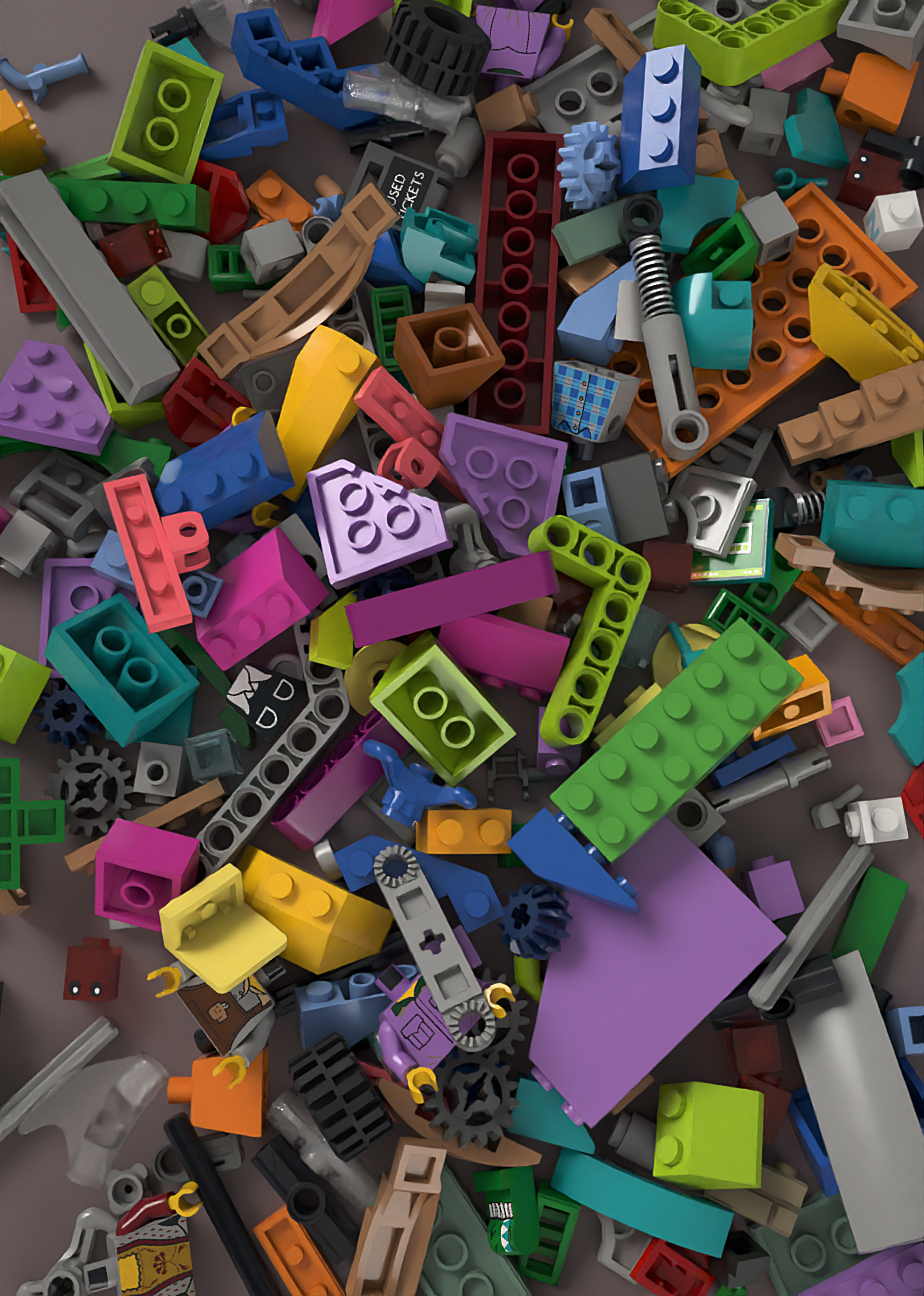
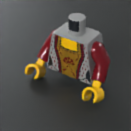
M188 1182L184 1184L177 1194L170 1191L140 1199L118 1221L116 1231L107 1235L108 1259L84 1265L83 1272L87 1293L91 1294L112 1288L113 1296H196L186 1217L194 1215L202 1206L203 1201L191 1204L186 1201L184 1194L194 1192L199 1187L198 1184Z

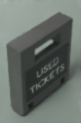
M369 141L342 209L360 192L369 171L371 175L379 178L377 186L402 216L391 226L400 234L403 218L408 206L417 213H425L427 206L443 211L450 193L448 189L452 188L455 178L448 172Z

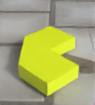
M358 589L348 592L337 600L335 604L311 620L309 661L343 670L352 666L353 637L344 606L357 601L351 593Z

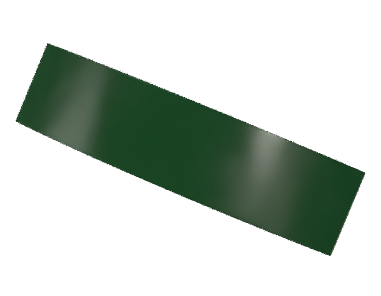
M172 628L156 632L177 657L185 652L225 699L234 683L227 673L223 672L204 650ZM228 706L217 716L245 749L251 752L257 747L254 728L232 707Z

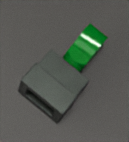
M744 1230L728 1233L721 1258L709 1256L708 1270L722 1283L721 1288L716 1292V1296H746L747 1290L745 1286L759 1283L760 1274L769 1271L771 1255Z

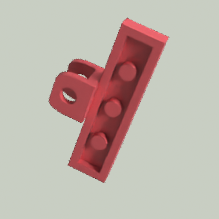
M382 366L374 369L353 401L397 442L390 445L381 459L377 475L403 486L408 491L412 488L421 489L426 487L435 477L461 503H469L439 458L444 426ZM394 466L396 472L402 475L400 481L393 476L392 470Z
M145 473L103 483L105 495L149 634L192 623V613L179 574L200 569L211 560L207 547L209 536L201 514L193 511L161 517L160 520ZM184 527H193L196 529L181 531ZM198 551L195 555L192 556L185 555Z

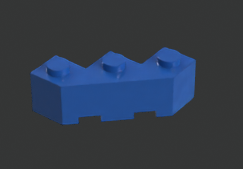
M274 8L236 14L230 45L245 79L342 132L346 131V129L351 130L378 123L387 100V95L373 63L338 70L324 36L287 42Z
M370 835L333 853L350 892L356 893L377 882L373 865L376 856L380 854L381 850L384 851L389 846L394 847V845L403 847V845ZM406 847L415 856L436 899L446 895L449 896L467 934L504 916L505 912L501 909L502 905L486 874ZM393 860L385 866L384 873L386 877L391 876L392 879L402 878L403 874H406L408 865L404 861Z

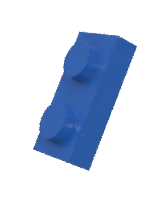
M789 734L777 740L772 735L762 740L754 741L750 744L754 751L742 758H739L736 751L731 753L716 767L717 771L707 776L714 790L722 788L795 750L796 747Z

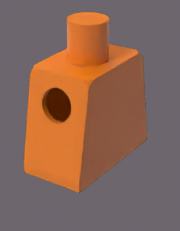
M861 52L856 55L849 73L827 67L819 91L840 97L834 112L838 123L862 135H865L869 126L894 135L900 124L920 62L915 61L910 71H908L887 56Z
M265 1045L249 1067L246 1068L244 1079L229 1090L226 1087L233 1081V1075L229 1069L224 1068L215 1078L213 1077L214 1068L226 1059H223L219 1053L204 1055L195 1059L192 1064V1076H171L169 1078L167 1086L168 1104H191V1125L251 1137H261L267 1131L269 1045Z

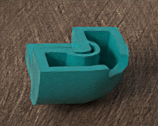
M408 206L403 218L400 237L404 264L413 277L426 284L433 271L443 280L454 283L458 281L469 285L476 272L473 253L479 242L476 225L428 206L425 213H417Z
M712 272L693 274L681 278L670 288L671 292L669 295L673 297L670 301L674 303L672 309H675L674 314L680 315L682 319L690 362H692L691 366L703 369L747 370L753 331L751 281H712Z

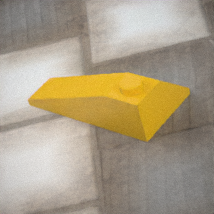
M321 324L317 326L296 358L276 427L296 485L282 492V494L295 503L308 485L306 473L320 468L360 407L353 400L371 372L381 366L386 370L378 356L346 335Z

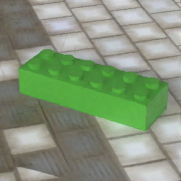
M740 617L549 796L550 801L575 826L578 832L608 861L607 863L612 867L799 689L805 678Z

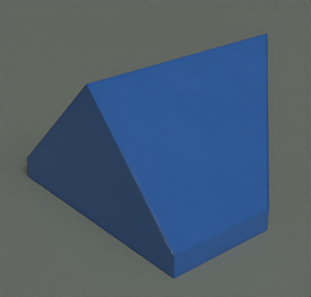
M390 227L375 241L376 247L363 279L374 288L408 285L410 294L422 293L425 290V284L413 277L404 264L400 234Z

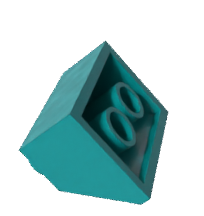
M827 479L820 540L835 551V557L847 563L924 568V488H914L910 484Z
M121 592L53 627L44 652V656L122 748L155 729L200 685L156 632L149 634L145 619Z

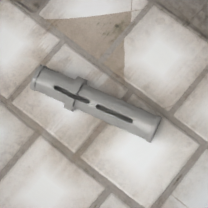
M817 744L815 747L788 759L786 756H782L775 760L776 764L727 784L722 788L706 792L705 798L708 802H711V806L721 815L787 786V788L792 789L798 786V781L825 769H830L832 766L830 759H824L828 754L821 744Z

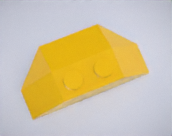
M826 262L818 268L808 286L811 341L818 346L825 356L834 359L859 384L863 380L924 360L923 340L858 281L840 270H834Z
M247 844L236 867L242 874L244 903L287 936V948L278 956L317 975H321L380 953L395 920L390 909L358 894L351 893L341 886L251 844Z

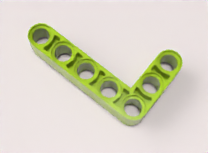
M660 0L657 5L652 43L657 49L685 44L700 64L702 76L722 86H736L837 31V23L848 6L849 0H780L734 25H730L688 0Z
M554 515L530 533L528 538L530 552L533 554L550 549L555 569L594 589L540 724V734L543 741L552 748L560 749L581 744L589 737L649 585L651 569L648 562L637 553L569 517ZM547 531L556 535L559 543L558 547L549 541ZM584 550L593 556L594 566L585 559ZM621 569L628 574L629 584L622 579ZM606 605L613 609L615 622L607 616ZM591 642L598 645L601 652L600 660L592 654ZM577 679L585 686V698L579 696L576 691L575 684ZM562 717L570 724L571 733L569 737L563 735L560 730V720Z

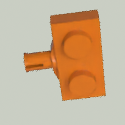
M271 169L245 190L251 208L258 213L261 219L251 229L287 218L293 230L298 231L302 236L304 223L314 217L313 206Z

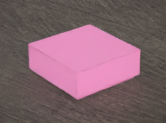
M850 696L832 701L833 713L812 721L819 743L824 748L864 735Z

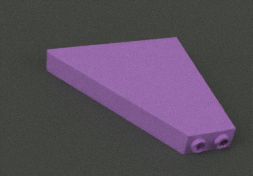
M666 815L612 867L608 863L603 866L614 880L619 875H622L638 892L639 895L634 901L638 904L640 911L636 915L565 890L563 891L564 899L569 902L566 912L574 919L566 925L565 929L570 937L560 940L561 952H550L528 1057L536 1065L530 1070L531 1074L547 1092L553 1087L557 1089L566 1100L561 1105V1108L578 1127L584 1122L591 1129L596 1126L787 938ZM578 831L576 832L575 839L585 847L589 842Z

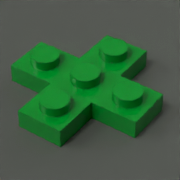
M0 758V890L20 889V845L65 843V799L20 801V758Z

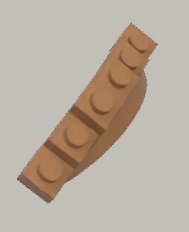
M370 182L340 210L342 215L332 228L283 279L232 320L223 322L196 348L221 380H228L246 362L281 351L314 332L319 324L323 325L351 297L367 271L374 248L376 247L375 241L402 217L375 183Z
M924 360L863 380L860 383L859 390L819 403L818 411L778 424V432L791 465L795 466L816 458L827 459L923 430Z
M779 533L775 549L788 560L787 564L799 570L811 571L821 580L820 584L831 590L845 592L853 599L855 606L869 611H876L878 606L888 607L895 612L905 615H913L915 611L924 612V568L883 570L860 567L835 557V551L816 536Z
M399 1136L390 1172L383 1171L374 1206L367 1205L356 1246L357 1249L355 1250L345 1288L347 1296H415L442 1187L440 1176L447 1153V1148L442 1141Z

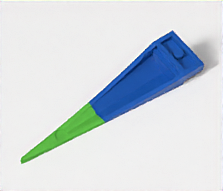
M263 88L242 91L214 106L198 158L213 162L253 155L254 147H271L280 142L289 141L282 98ZM109 153L44 174L47 178L109 180L131 176L106 165Z

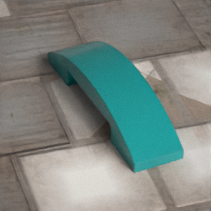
M562 1147L550 1184L552 1188L601 1214L642 1232L703 1254L721 1258L735 1211L693 1194L690 1196L682 1194L605 1162L606 1158L597 1154L592 1155Z

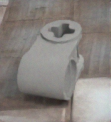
M148 226L138 227L132 232L129 238L130 251L146 269L149 270L156 264L164 274H169L186 281L202 282L208 256L207 246L210 245L208 240L190 233L172 232L157 228L158 233L156 237L149 238L145 233ZM154 243L165 247V256H155L154 249H152ZM146 248L150 249L148 255L145 253Z

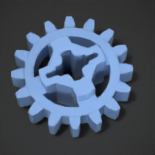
M599 121L573 125L571 127L572 133L565 134L563 137L567 145L566 148H559L558 151L563 158V162L557 166V170L564 177L559 183L560 188L567 187L566 202L574 201L573 210L583 211V214L610 204L609 201H616L618 198L615 188H617L618 174L621 173V162L618 159L620 149L615 150L614 147L617 139L616 135H608L609 126L600 125Z

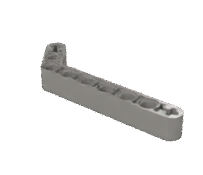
M314 608L309 614L294 623V633L310 703L195 838L200 840L199 860L204 863L206 868L204 879L235 861L247 844L250 843L270 819L276 808L296 788L353 717V707L350 705L344 683V670L334 667L333 673L328 678L318 679L314 677V668L318 663L309 661L310 634L308 632H310L311 620L323 612L319 609ZM333 699L342 701L344 708L338 718L327 719L323 716V707L328 701ZM305 731L315 732L317 737L315 746L306 752L299 751L296 746L298 736ZM277 763H286L289 768L287 780L281 784H273L269 777L271 768ZM250 795H258L262 802L261 810L257 815L247 817L242 809L243 802ZM229 827L233 831L234 841L228 849L222 851L216 845V834L221 828Z

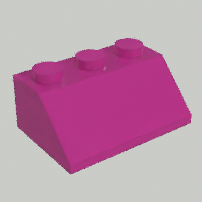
M277 526L213 574V576L224 580V583L207 618L204 619L194 615L197 640L224 672L309 614L330 592L281 528Z
M487 613L443 624L438 635V641L468 674L480 678L479 684L495 690H502L504 685L518 689L520 697L535 702H542L543 697L551 698L571 639Z

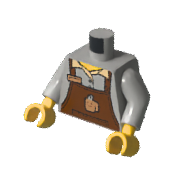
M276 956L232 990L223 994L216 992L180 960L172 963L170 967H162L151 972L147 980L149 981L157 976L163 977L166 987L164 991L157 993L155 996L160 998L175 992L222 1058H226L214 1068L213 1077L215 1078L224 1068L229 1069L233 1075V1081L226 1087L229 1090L244 1079L246 1068L249 1067L266 1045L276 1019L273 1010L276 1000L267 986L287 971Z

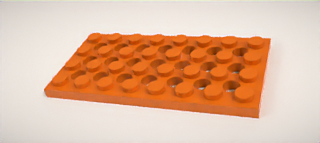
M813 182L807 184L783 203L796 221L799 229L810 228L816 232L817 237L804 239L797 235L794 249L786 253L787 259L784 261L776 262L771 260L759 267L755 262L752 273L757 277V281L751 284L753 331L747 370L703 369L691 366L697 396L710 394L718 402L713 408H703L700 406L701 415L706 419L709 426V434L706 442L693 458L686 461H677L670 458L664 452L661 445L663 430L657 402L646 403L639 397L641 391L654 389L644 342L624 340L621 350L613 354L607 367L593 364L615 371L614 366L621 361H628L635 366V371L629 374V376L641 380L623 428L644 452L656 449L657 457L664 458L669 480L831 359L825 356L818 346L811 341L808 288L797 287L793 283L795 277L805 276L812 281L818 268L825 262L823 256L836 254L841 257L843 264L832 266L834 270H840L856 281L865 282L870 288L869 292L892 312L915 296L919 288ZM769 298L777 299L782 303L783 308L779 311H770L763 306L762 302ZM800 325L805 327L810 335L806 338L798 339L793 337L788 329L792 326ZM763 348H771L778 353L779 359L773 362L764 361L759 357L758 351ZM732 371H741L747 375L749 381L743 385H735L727 379V374ZM684 429L680 432H675L676 437L681 442H694L693 434L689 430Z

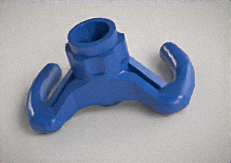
M368 739L364 742L363 752L370 758H376L381 761L389 784V788L381 800L384 806L380 812L411 828L414 821L419 823L427 807L456 804L467 810L477 807L478 798L463 787L438 786L431 782L435 775L434 773L414 762L411 763L408 769L404 766L402 760L399 759L398 752L395 749L373 739Z

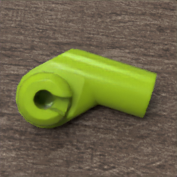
M515 955V982L533 1000L540 1004L544 980L540 977V960L524 959Z

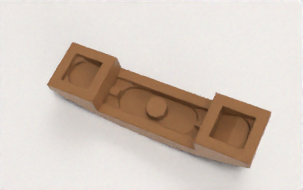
M383 1077L374 1080L372 1086L387 1111L396 1121L417 1138L442 1141L447 1148L446 1154L468 1162L493 1166L518 1167L540 1163L541 1154L504 1136H501L495 1142L491 1139L487 1149L484 1147L477 1149L476 1145L471 1141L468 1146L461 1149L458 1145V1136L455 1135L444 1142L442 1140L444 1128L438 1126L431 1129L429 1127L430 1121L414 1114L418 1104L414 1102L409 1090Z

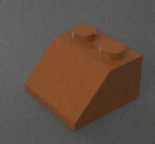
M472 302L397 318L393 355L419 403L427 410L461 403L505 364V357Z

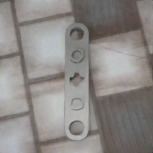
M394 845V847H386L375 858L373 865L375 878L453 1042L459 1048L469 1052L483 1050L491 1044L495 1037L496 1022L494 1014L411 850H407L404 846ZM393 860H401L408 865V869L402 878L391 879L389 876L386 877L384 873L385 866ZM433 935L435 940H445L440 944V953L433 955L430 949L421 950L426 946L425 938L427 936ZM473 1014L482 1017L486 1023L484 1033H481V1036H476L474 1039L473 1037L463 1036L459 1030L461 1020Z

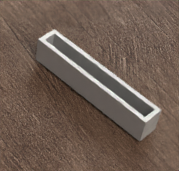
M41 169L0 181V222L128 405L131 407L168 390L181 370L177 365L175 356L170 350L165 348L154 332L150 320L142 315L132 301L127 287L118 281L109 268L104 254L95 248L86 235L80 220L73 216L67 208L57 187L49 182Z

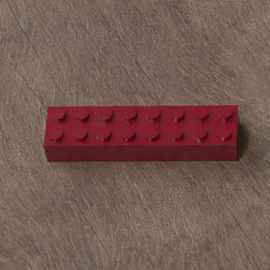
M486 130L475 308L506 360L503 367L469 395L468 417L548 438L559 244L552 229L560 223L562 187L560 188L559 183L562 180V175L557 170V166L563 162V158L558 151L559 148H564L563 137L565 134Z

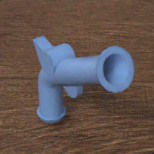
M82 52L76 58L47 67L44 63H38L34 66L33 72L26 75L14 68L7 58H0V75L17 89L32 90L37 106L48 93L46 85L80 73L90 74L88 64Z

